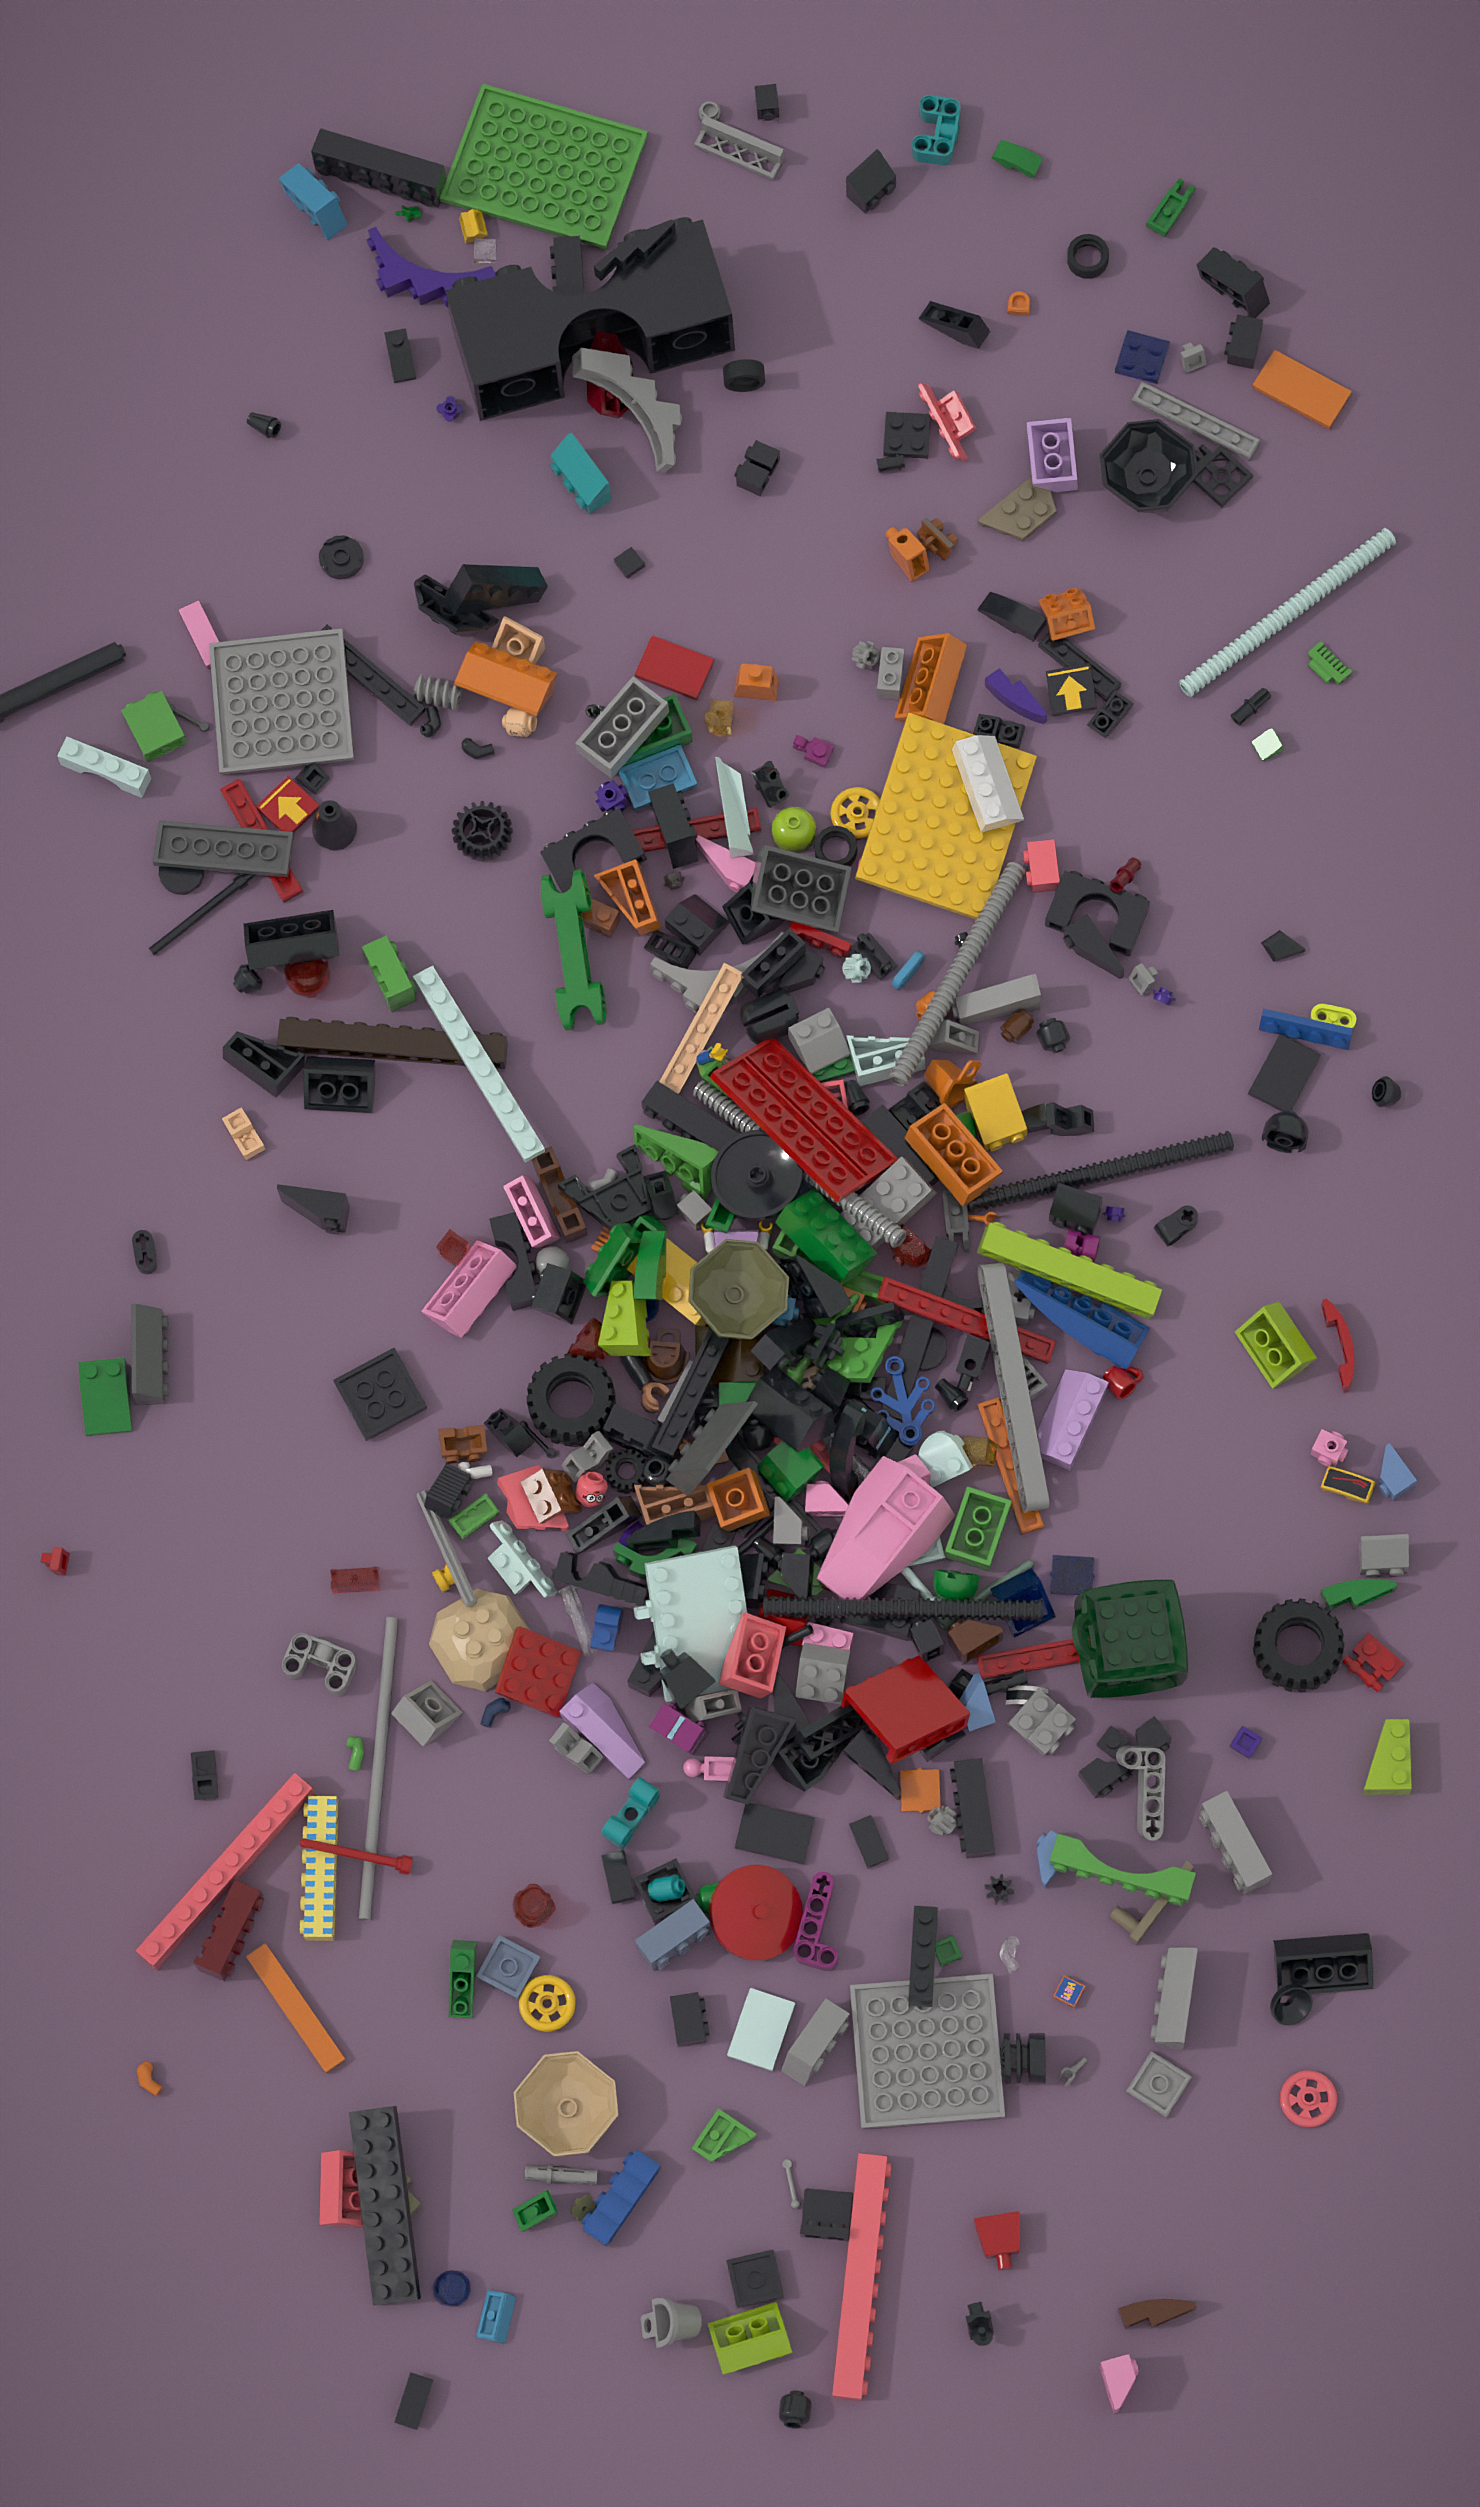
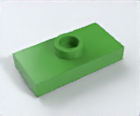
M485 1493L448 1521L460 1538L464 1540L500 1514V1511Z

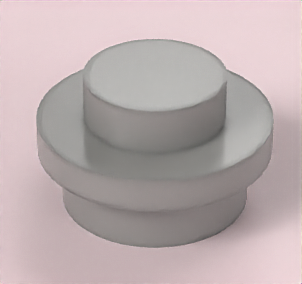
M712 101L703 103L699 108L701 120H703L704 116L716 121L720 117V107Z

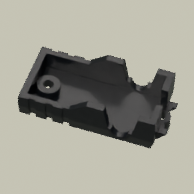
M565 1551L560 1553L557 1567L551 1568L553 1572L552 1578L559 1582L608 1597L613 1596L615 1599L635 1603L638 1606H645V1601L650 1599L648 1585L620 1577L612 1564L602 1561L598 1564L594 1563L587 1577L582 1579L579 1576V1571H577L578 1554Z

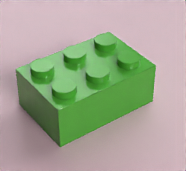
M967 1486L945 1550V1558L990 1572L1011 1510L1012 1501Z

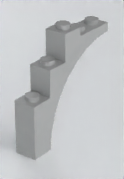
M586 348L578 350L572 356L573 377L590 381L606 389L619 398L633 412L650 440L655 456L656 471L666 473L674 466L676 461L673 446L675 434L673 431L682 423L680 405L656 401L657 389H655V380L632 377V365L630 364L629 355Z
M781 932L778 935V937L772 942V944L783 934V932ZM770 946L752 959L733 966V968L744 972ZM656 957L650 963L652 975L660 981L666 980L679 993L685 992L683 994L684 1005L692 1012L699 1010L720 971L688 970L670 965ZM784 974L780 976L766 990V992H773L778 983L780 982V980L783 978ZM741 981L730 999L735 1004L739 1002L747 990Z

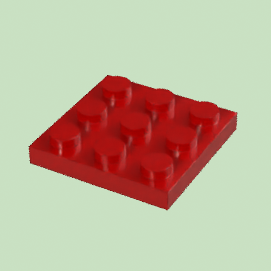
M518 1626L516 1627L494 1693L552 1717L560 1718L559 1711L564 1706L582 1651Z

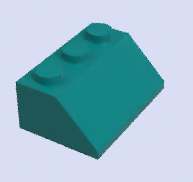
M569 433L550 455L552 463L550 467L556 476L560 475L562 477L565 489L569 493L573 492L577 497L575 501L580 509H586L590 515L611 501L609 482L574 435Z

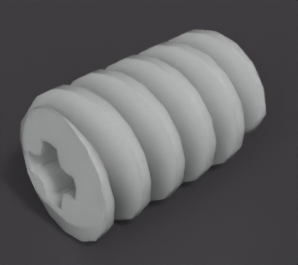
M421 673L415 684L413 698L415 699L417 696V701L419 702L425 699L427 704H431L434 700L435 706L438 707L443 703V708L448 709L451 705L452 710L456 711L461 702L463 688L460 690L457 685L450 687L449 680H446L444 685H441V678L439 677L435 683H432L431 675L425 681L424 674Z

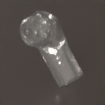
M1014 1936L1003 1941L999 1952L1000 1958L1009 1973L1020 1968L1014 1958L1019 1947V1940Z

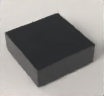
M632 547L613 559L626 578H629L645 567V563Z

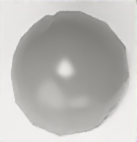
M557 1246L544 1247L539 1251L535 1259V1271L539 1279L547 1263L569 1269L570 1266L567 1253Z

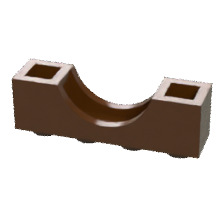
M552 1146L545 1148L544 1153L531 1159L567 1244L587 1236V1229L575 1202L558 1189V1183L565 1179Z

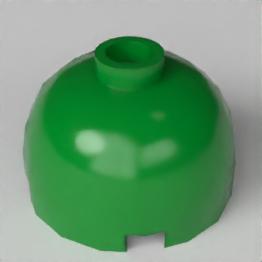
M936 1569L933 1574V1588L939 1598H945L947 1601H949V1598L953 1601H956V1599H960V1601L967 1599L969 1601L977 1593L980 1575Z

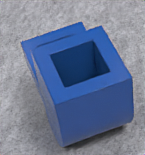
M599 1604L594 1620L595 1625L590 1648L614 1653L617 1634H619L621 1628L623 1608Z

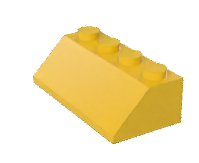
M667 1238L666 1278H662V1298L695 1325L705 1327L706 1321L688 1302L690 1269L698 1262ZM638 1254L627 1268L633 1275L636 1272Z

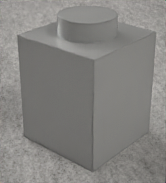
M694 1190L690 1194L685 1193L677 1201L679 1214L697 1231L701 1227L702 1222H707L712 1209Z

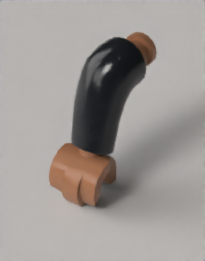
M620 1356L621 1363L640 1391H644L641 1396L642 1407L649 1413H657L659 1402L651 1394L656 1393L665 1398L670 1389L661 1383H652L653 1379L644 1364L643 1356Z

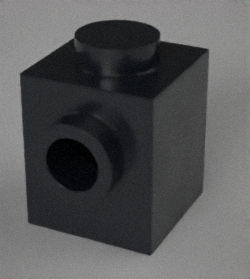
M776 84L754 86L758 120L769 121L778 118L779 104Z

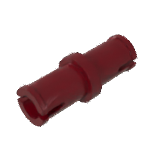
M1132 857L1125 866H1121L1117 870L1116 876L1110 881L1112 891L1121 892L1126 884L1134 880L1136 872L1141 869L1139 859Z

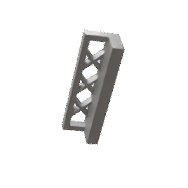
M704 116L701 122L702 130L694 143L695 148L772 181L774 180L785 159L784 149ZM705 135H709L715 139L716 143L707 146L702 141ZM730 144L734 146L736 152L726 154L722 151L721 147ZM751 153L754 155L755 160L747 163L742 160L741 155ZM769 161L774 163L775 166L772 172H768L762 169L761 163Z

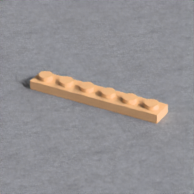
M726 963L720 969L659 1081L677 1094L680 1093L696 1063V1057L703 1051L741 981V974L743 972Z

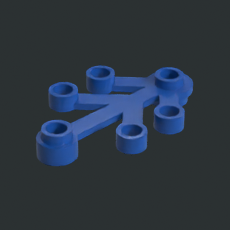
M893 1356L886 1361L885 1368L888 1374L893 1377L898 1401L885 1394L883 1389L879 1387L873 1388L870 1395L874 1402H882L901 1414L903 1423L890 1417L886 1410H879L877 1412L879 1415L885 1413L887 1415L886 1421L894 1430L899 1432L900 1440L904 1444L911 1446L921 1440L922 1430L920 1427L928 1414L935 1411V1403L931 1399H925L921 1403L922 1409L912 1421L910 1412L922 1393L930 1388V1381L926 1377H919L914 1390L907 1399L902 1378L904 1363L901 1358ZM895 1363L900 1366L897 1371L891 1370V1366ZM920 1381H926L927 1386L925 1388L919 1387ZM876 1391L882 1393L879 1399L873 1397ZM931 1403L933 1407L931 1410H925L924 1405ZM910 1430L915 1432V1436L912 1438L906 1436Z

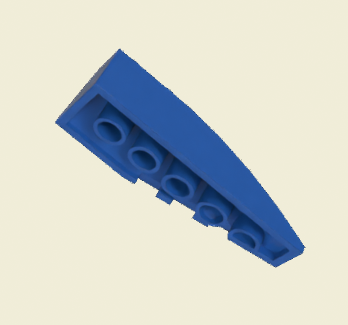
M1022 1270L1015 1282V1285L1064 1332L1091 1349L1095 1354L1102 1355L1111 1360L1116 1366L1123 1367L1126 1370L1150 1330L1148 1326L1106 1303H1102L1100 1306L1090 1302L1091 1297L1083 1294L1082 1297L1071 1294L1069 1288L1064 1286L1053 1287L1051 1286V1281L1025 1270Z

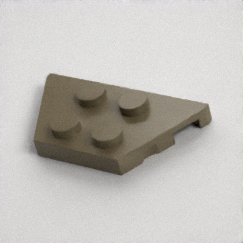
M1031 476L979 518L978 524L982 527L985 525L996 529L998 533L1010 535L1012 538L1023 542L1056 515L1051 491L1033 486Z

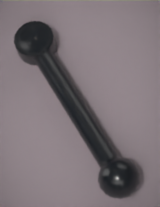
M521 1421L520 1424L525 1431L546 1451V1456L553 1458L555 1456L554 1449L548 1448L528 1427L526 1421Z

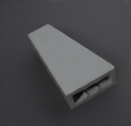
M1036 974L1028 975L956 997L955 1005L951 1006L954 1019H958L960 1025H967L1010 1016L1021 1009L1026 1012L1039 1010L1041 993Z

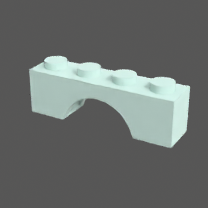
M66 737L57 755L61 766L79 773L90 772L113 782L121 790L141 798L151 781L148 769L70 737Z

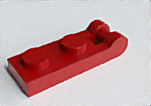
M795 922L790 925V929L802 940L809 942L808 944L815 949H826L837 958H842V956L848 958L852 951L851 943L807 925Z

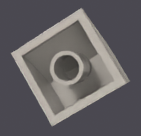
M830 1008L788 1028V1037L804 1066L811 1074L850 1055L841 1028Z
M1408 1534L1361 1536L1358 1546L1360 1575L1366 1574V1577L1371 1578L1379 1577L1381 1573H1389L1390 1576L1404 1575V1572L1408 1571Z
M430 1680L404 1695L391 1714L416 1741L425 1746L437 1739L463 1712Z

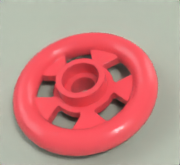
M1313 2070L1296 2072L1285 2081L1281 2088V2108L1286 2117L1296 2125L1309 2128L1320 2126L1332 2117L1337 2107L1336 2089L1330 2079L1320 2072ZM1307 2080L1317 2081L1316 2089L1310 2086L1306 2087ZM1294 2085L1301 2088L1297 2097L1290 2094ZM1320 2092H1327L1328 2102H1320ZM1307 2094L1312 2095L1313 2101L1306 2102L1304 2096ZM1295 2103H1298L1299 2107L1303 2109L1299 2115L1292 2109ZM1318 2107L1321 2114L1312 2118L1309 2111Z

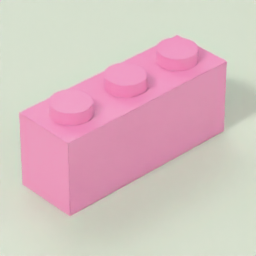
M522 1175L503 1186L532 1247L543 1249L561 1239L533 1178Z

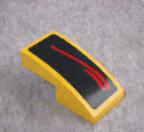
M1330 1466L1327 1468L1321 1488L1324 1491L1344 1495L1349 1500L1368 1504L1376 1482Z

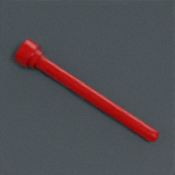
M306 1838L300 1840V1846L303 1848L395 1867L394 1869L398 1870L400 1874L409 1875L411 1870L412 1856L402 1855V1857L397 1856V1858Z

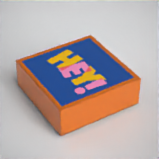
M1064 1975L1053 1998L1075 2008L1085 1986Z

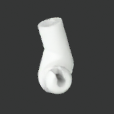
M462 1462L457 1466V1468L471 1474V1479L492 1476L491 1465L470 1468L468 1462Z

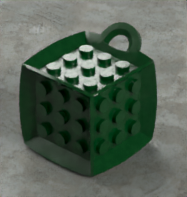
M1172 1579L1117 1583L1082 1591L1076 1597L1074 1602L1075 1620L1072 1625V1638L1080 1658L1083 1681L1088 1697L1134 1696L1178 1687L1186 1681L1188 1677L1187 1641L1183 1613L1175 1581Z

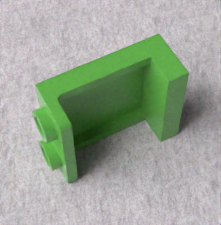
M162 690L149 693L145 696V699L131 702L121 710L146 762L187 744L185 735Z

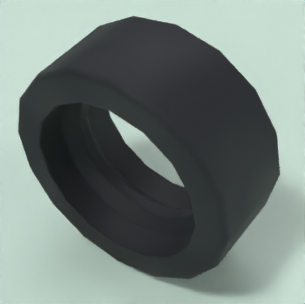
M1083 234L1076 237L1070 243L1067 250V264L1076 276L1092 279L1100 276L1106 270L1109 262V249L1102 238L1094 234ZM1084 246L1097 248L1101 253L1100 262L1094 266L1080 265L1075 259L1076 251Z
M752 359L735 360L726 364L723 367L724 387L735 392H748L761 388L765 384L764 364Z
M830 826L822 830L816 837L814 843L815 858L849 867L853 864L857 856V841L853 833L847 828ZM831 837L845 839L849 845L848 855L841 860L834 861L825 857L822 849L824 842Z

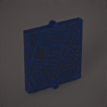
M1053 1555L1052 1571L1049 1573L1050 1577H1052L1051 1594L1079 1595L1082 1591L1092 1589V1582L1095 1579L1093 1574L1094 1557Z

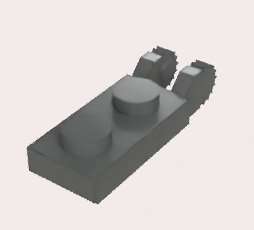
M948 1189L942 1190L946 1236H948V1240L954 1241V1235H963L962 1246L964 1252L970 1251L967 1204L962 1206Z

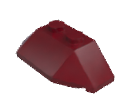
M600 331L596 332L590 349L628 355L620 344V339L617 335ZM630 359V364L632 365L631 376L633 377V363ZM586 381L587 403L599 415L619 419L629 410L615 395L590 381Z

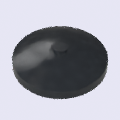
M763 1130L746 1131L727 1141L717 1153L711 1170L713 1191L721 1205L736 1217L751 1221L767 1220L781 1214L784 1207L798 1197L804 1179V1170Z

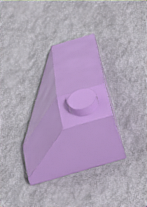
M591 1683L575 1694L559 1711L562 1719L588 1743L592 1744L629 1780L645 1764L641 1753L610 1697L594 1683Z

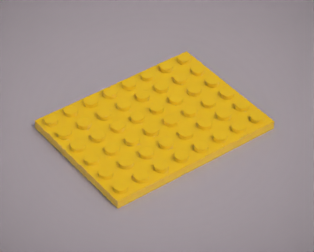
M908 713L855 876L856 880L974 920L978 918L982 908L985 907L984 905L988 901V897L991 896V892L997 884L1016 823L982 833L979 829L952 752L956 741L976 735ZM997 743L1021 808L1037 756Z

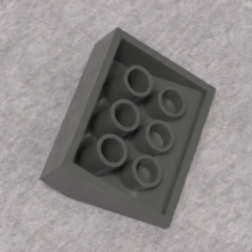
M764 845L758 850L754 869L751 911L838 933L851 867Z
M750 1401L721 1404L716 1411L712 1408L704 1418L707 1421L704 1427L700 1425L693 1433L692 1437L695 1440L692 1444L687 1442L680 1451V1454L683 1455L679 1461L675 1459L667 1469L671 1473L666 1480L689 1496L712 1469L758 1403Z

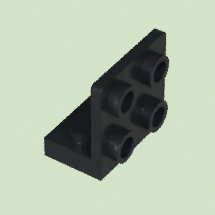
M805 2189L800 2237L849 2241L853 2194L851 2192Z

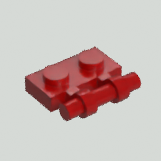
M1369 1632L1352 1651L1358 1658L1354 1661L1347 1655L1342 1661L1348 1667L1349 1672L1358 1675L1364 1681V1685L1368 1688H1373L1377 1693L1384 1687L1377 1680L1382 1677L1389 1682L1404 1665L1399 1658ZM1366 1663L1374 1670V1673L1369 1674L1361 1666Z

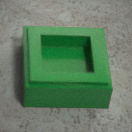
M953 1935L936 1942L935 1956L940 1967L962 1958Z

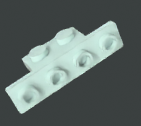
M503 1520L491 1523L489 1525L503 1544L488 1557V1560L514 1594H519L532 1582L544 1598L554 1596L557 1590L554 1587L553 1581L545 1576L540 1569L539 1563L528 1554L526 1546L515 1537L510 1525Z

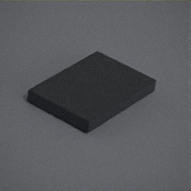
M1280 1034L1252 1084L1248 1095L1282 1112L1291 1111L1321 1054Z
M745 1804L735 1849L804 1865L815 1818L758 1804Z

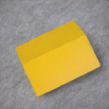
M471 209L460 214L459 221L465 244L479 242L488 236L481 211Z

